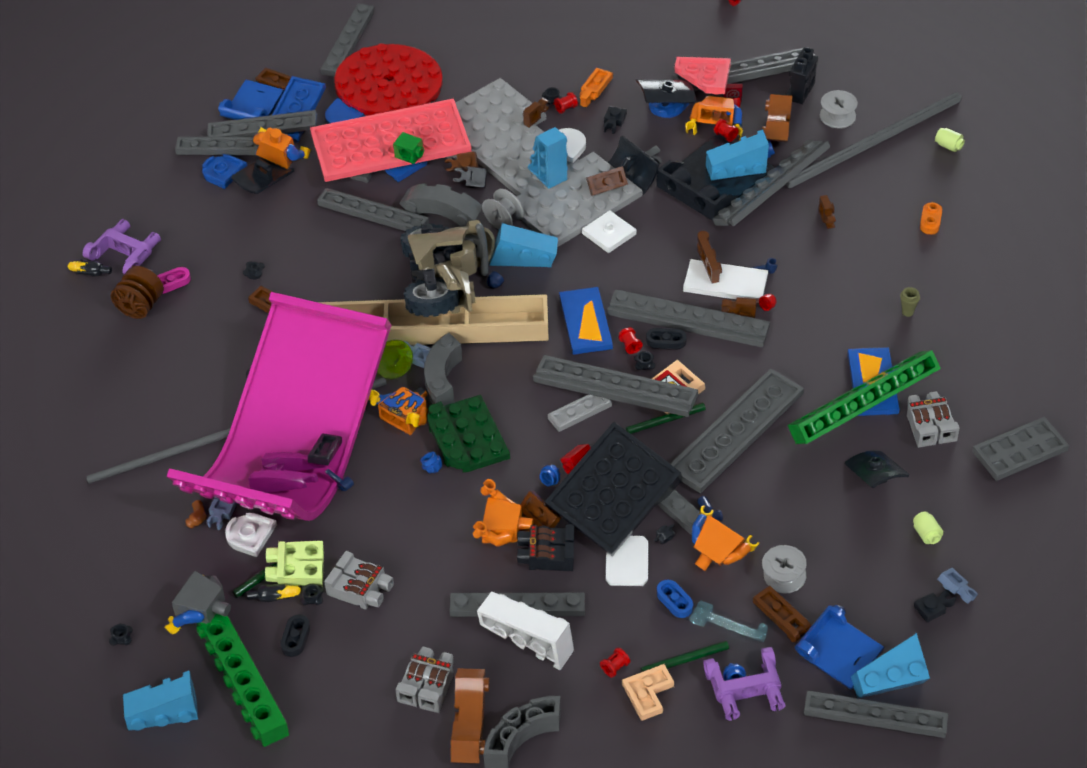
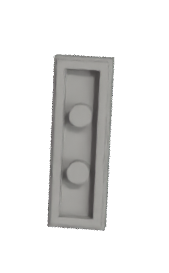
M588 394L549 413L548 420L560 432L611 407L612 402L610 399Z

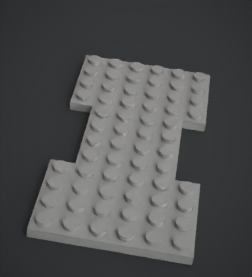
M499 78L456 102V106L471 144V150L477 153L478 164L488 169L490 174L517 195L524 209V216L521 221L533 231L557 237V247L582 233V228L609 210L615 213L643 196V190L629 179H627L628 185L591 196L586 177L615 169L595 152L588 154L580 160L577 159L574 163L567 161V180L548 189L527 168L532 162L530 156L535 152L533 146L536 136L544 133L536 125L546 120V114L543 112L541 119L530 128L525 126L523 111L532 102L503 79ZM457 155L449 156L447 158L457 160Z

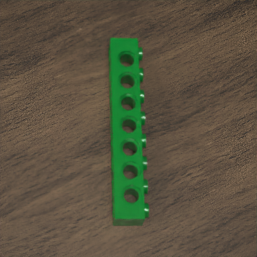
M933 350L920 351L788 424L787 426L795 443L808 444L941 369Z
M216 613L210 623H197L196 630L201 639H206L205 647L209 655L214 654L216 658L214 663L218 672L223 671V680L226 687L233 689L232 697L237 706H242V716L246 723H251L252 727L250 730L256 741L260 739L263 747L289 736L287 722L228 616L224 617Z

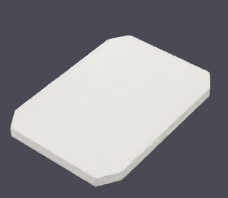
M630 536L613 557L606 552V581L609 585L644 586L648 581V540L644 536Z

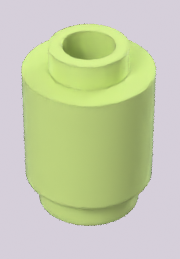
M940 128L935 137V142H938V145L953 152L961 150L965 142L962 134L948 128Z
M921 512L914 517V528L925 544H936L941 540L943 530L932 514Z

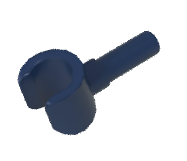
M769 258L765 265L749 268L768 270V273L772 274L776 271L778 265L775 258Z
M327 468L325 471L327 475L337 482V486L341 491H347L354 485V482L348 476L341 479L330 469Z

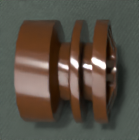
M132 266L112 290L110 296L115 307L123 314L131 318L142 319L147 316L153 304L163 294L164 286L160 278L151 270L141 266Z

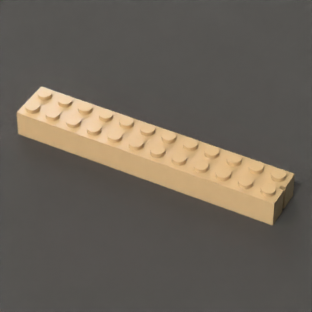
M547 295L475 297L476 303H472V311L468 312L464 307H460V312L458 313L448 311L447 314H439V316L435 317L433 315L429 317H423V315L416 316L415 313H409L406 310L405 299L318 302L387 318L392 326L385 346H402V341H406L410 345H415L416 343L431 345L435 344L447 333H450L460 343L549 340Z

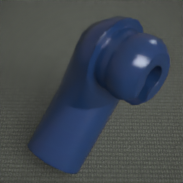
M706 496L698 498L697 502L700 509L702 506H705L704 512L710 513L713 507ZM713 509L712 517L722 521V511H714Z

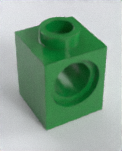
M402 132L393 143L394 156L397 159L415 164L424 154L422 139Z

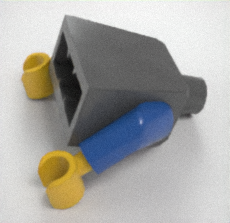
M194 571L173 600L172 606L176 617L170 616L168 618L169 624L165 625V628L171 634H175L185 624L210 623L216 613L226 617L231 610V605L225 602L223 586L215 575L204 576Z

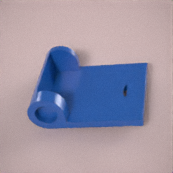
M245 80L232 102L229 99H224L220 102L218 111L222 117L233 120L270 116L279 102L284 89Z
M829 605L797 643L795 650L810 663L852 690L854 686L851 676L876 660L884 650V646L847 623L844 616L845 612L837 605H834V607Z

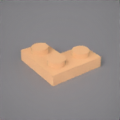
M665 664L623 679L622 685L641 721L663 713V707L656 693L674 687V681Z

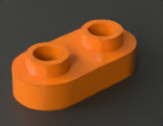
M935 202L924 205L920 223V230L923 233L932 235L939 231L943 210L941 205Z

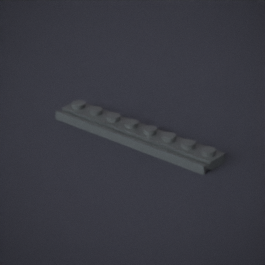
M803 48L731 62L727 84L788 72ZM673 74V79H684L678 74ZM690 83L694 91L701 90Z
M812 139L805 141L801 148L793 151L791 156L779 163L780 165L769 170L764 178L757 180L754 186L743 192V195L732 200L728 207L721 209L718 212L719 214L713 218L714 224L718 226H729L732 224V226H735L830 148L829 142L825 141L823 143L822 141H814Z
M616 289L610 301V306L607 309V315L680 329L686 332L762 348L770 328V321Z
M546 355L543 356L536 374L533 375V380L536 383L689 417V412L692 410L698 397V389Z

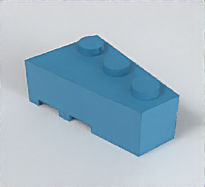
M556 127L536 136L533 146L535 152L530 156L532 162L527 167L548 189L567 180V137Z
M763 129L757 131V135L749 138L744 136L740 138L741 141L734 144L726 143L706 151L705 166L710 179L718 180L766 173L769 143Z
M502 223L495 239V249L489 266L551 267L557 255L558 238Z
M917 633L851 676L857 699L922 684L930 679Z
M190 671L183 672V677L172 681L170 678L164 679L162 685L153 688L148 685L123 694L124 719L128 731L142 730L154 726L162 727L178 722L186 723L198 719L197 698Z

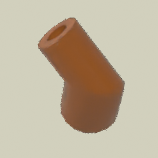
M196 500L192 503L194 512L185 521L186 525L191 529L199 526L206 520L207 515L201 500Z

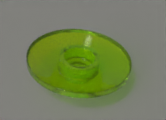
M402 340L387 341L377 372L388 379L403 376L410 369L413 362V352L410 346Z

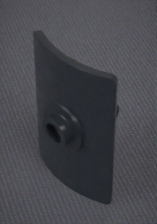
M636 79V82L643 91L646 103H661L663 107H666L669 103H696L697 101L693 87L687 80Z
M624 136L620 137L617 149L608 162L614 168L623 166L626 178L643 190V195L653 183L659 167L658 162Z
M259 158L254 163L233 174L231 179L242 189L250 193L259 194L293 173L294 168L286 169L269 160Z
M882 451L862 452L845 462V465L871 488L886 483L889 479L909 477L910 475Z

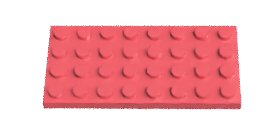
M454 99L310 127L325 182L412 164L397 159L394 156L393 143L402 132L422 139L424 154L416 163L472 152L471 144Z

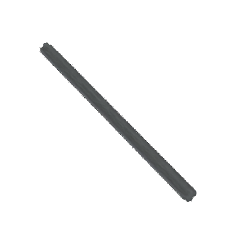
M955 92L803 169L785 185L788 188H792L961 102L962 96Z

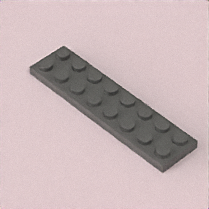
M770 369L671 463L672 466L681 472L682 482L701 494L804 394V388Z

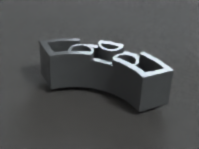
M426 184L412 186L407 189L399 203L408 212L414 214H438L451 219L460 226H466L467 222L476 220L482 209V205L464 192L461 195L452 191V187L441 184L436 186H427Z
M450 333L440 338L426 357L424 365L425 386L431 405L442 401L443 406L454 403L453 387L448 382L447 376L462 361L461 343Z
M560 696L532 699L530 703L519 708L516 706L502 716L499 724L495 729L491 730L485 744L483 753L485 768H509L513 754L525 741L541 733L559 731L561 715Z

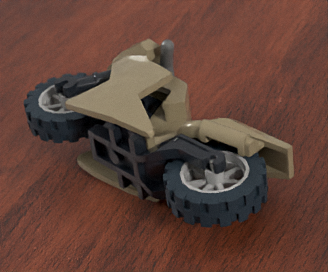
M479 220L469 221L466 226L450 229L442 224L426 223L421 224V226H413L412 229H407L405 233H402V252L406 257H410L412 283L409 287L405 288L404 292L406 310L411 314L415 313L416 316L423 315V317L444 315L448 311L458 313L460 312V307H464L468 312L472 311V303L476 302L473 281L469 282V276L476 273L477 268L480 266L481 275H488V262L495 249L493 233L488 228L483 227Z

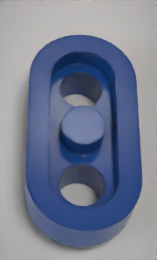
M663 580L657 585L658 599L674 616L686 618L691 615L693 601L675 581Z

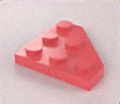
M677 57L675 73L705 93L725 94L731 58Z

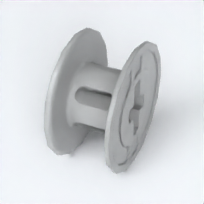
M841 90L826 93L821 99L823 108L819 115L821 121L831 128H846L852 125L856 120L854 111L858 104L856 97L849 92Z
M506 189L496 190L493 195L494 199L484 200L482 204L485 217L497 229H500L502 223L512 226V220L518 221L524 216L522 204L514 194Z
M779 545L765 553L762 559V568L764 570V579L768 586H771L779 593H792L804 586L807 564L806 558L800 550L789 545Z

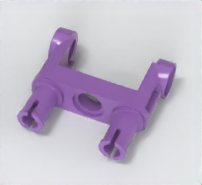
M121 219L113 228L107 229L94 243H87L83 249V257L94 261L108 248H112L129 256L125 260L126 263L123 267V274H125L130 267L140 266L151 255L152 249L161 241V237L157 233L151 232L144 241H139L124 235L130 228V224L127 220Z
M772 647L761 649L763 661L761 666L764 671L762 674L724 681L718 662L715 663L713 658L703 661L706 678L711 680L716 699L722 704L727 720L732 719L730 714H732L733 719H737L740 716L735 700L767 694L772 711H777L775 705L778 706V710L785 707V702L780 692L782 685L775 668L776 660Z

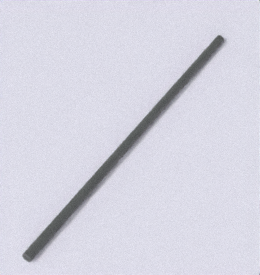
M382 377L374 380L372 389L387 385L385 378ZM231 428L86 476L88 484L228 437Z

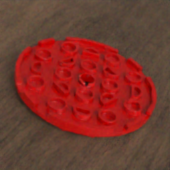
M381 43L361 48L343 60L335 73L337 96L347 106L359 110V112L364 113L366 116L419 106L422 103L428 104L437 99L443 85L441 68L433 57L417 48L399 44Z

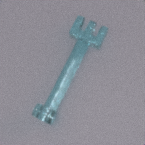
M704 601L698 602L697 607L689 618L692 623L704 627L706 622L710 621L761 642L765 641L768 626L760 623L758 630L716 615L712 613L713 605Z

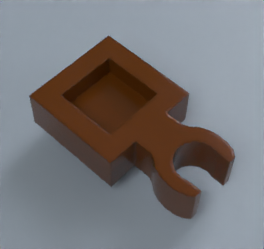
M541 98L538 103L533 102L529 107H526L523 111L524 125L530 128L541 119V114L549 109L546 106L549 101Z
M474 151L457 154V160L446 159L445 163H452V167L445 170L454 172L455 168H462L467 172L468 167L478 168L477 153Z
M827 195L820 196L818 210L823 223L826 224L827 229L835 228L834 204L829 201Z
M736 298V302L723 299L721 311L755 318L757 299Z

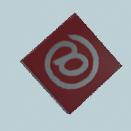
M727 84L723 98H740L742 102V84Z

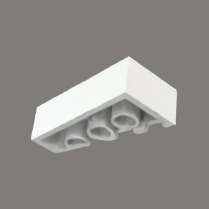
M492 591L477 610L481 626L504 639L509 636L516 646L523 650L525 647H528L536 652L537 658L543 661L547 658L554 662L553 667L558 670L562 669L574 651L570 624L563 618H556L543 610H536L523 602L514 601L503 594L499 595Z

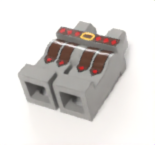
M937 391L927 394L926 400L922 401L917 395L908 397L907 418L918 448L936 445L937 441L938 444L957 441L960 428L958 423L954 422L946 397H940ZM949 432H950V434H951L950 436H948V437H943V434H944V433H949ZM930 436V439L923 440V437Z
M345 551L337 562L336 568H333L324 581L328 596L354 605H360V608L366 610L369 605L375 607L381 605L384 597L383 593H380L379 590L390 591L394 586L393 577L385 574L384 567L354 558L353 553Z
M422 647L418 654L413 653L401 683L399 682L395 689L397 702L417 707L419 703V708L439 713L454 676L453 655L444 652L439 660L434 659L433 650L427 647Z

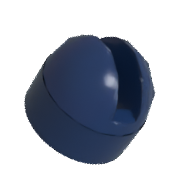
M492 271L487 278V284L491 288H498L504 283L503 277L496 271Z

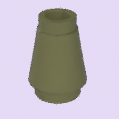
M907 287L901 292L900 299L902 314L910 317L914 314L918 305L920 294L916 288Z

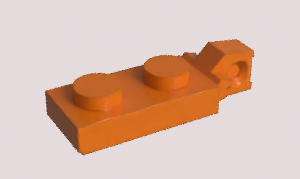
M599 68L593 71L581 87L580 106L587 107L591 100H596L612 80V72Z

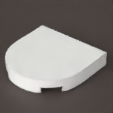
M560 129L559 131L563 132L567 137V161L574 163L585 151L586 138L583 133L576 129Z
M246 513V515L238 518L234 517L226 526V540L233 549L257 557L277 526V522L274 519L255 513Z

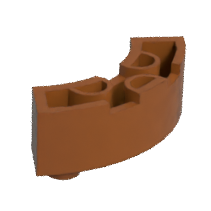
M770 94V100H766L765 111H768L766 126H762L767 141L788 142L792 96Z
M457 668L455 676V709H459V712H455L451 737V762L479 763L480 756L484 755L486 741L482 740L485 692H489L490 684L489 678L485 677V669Z

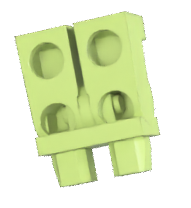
M323 541L278 542V547L266 548V562H277V567L265 568L266 581L278 582V585L306 586L308 584H316L323 587Z

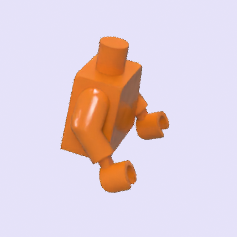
M487 479L483 482L484 486L481 488V493L483 495L490 494L491 497L487 499L483 522L477 521L473 526V529H475L473 536L477 539L482 536V543H491L497 547L510 542L518 541V531H530V525H533V518L522 517L521 505L507 498L499 490H494L496 488L495 482Z

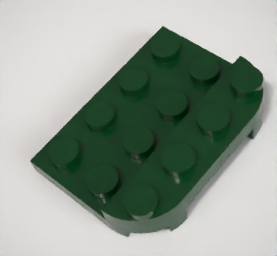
M481 394L443 406L442 401L429 406L427 415L429 432H432L442 453L444 464L447 467L451 466L456 469H462L464 473L510 459V452Z

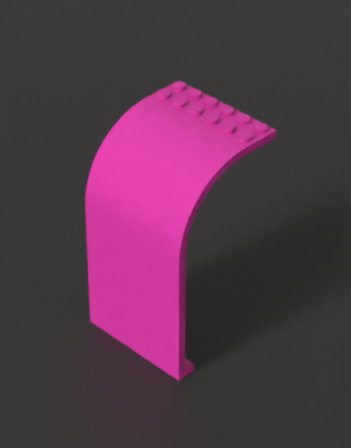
M271 292L269 301L272 305L230 432L217 460L203 477L170 468L167 477L173 481L174 486L180 487L181 491L189 494L196 492L200 493L202 497L209 499L213 497L219 498L220 501L228 504L235 502L248 509L255 507L267 514L278 513L287 519L294 520V518L310 521L317 518L326 509L338 489L337 482L325 473L327 468L341 479L343 478L392 325L387 318ZM322 433L342 437V444L328 466L297 471L317 474V482L306 483V488L270 493L250 489L248 478L252 472L262 470L261 459L265 453L292 452L308 455Z

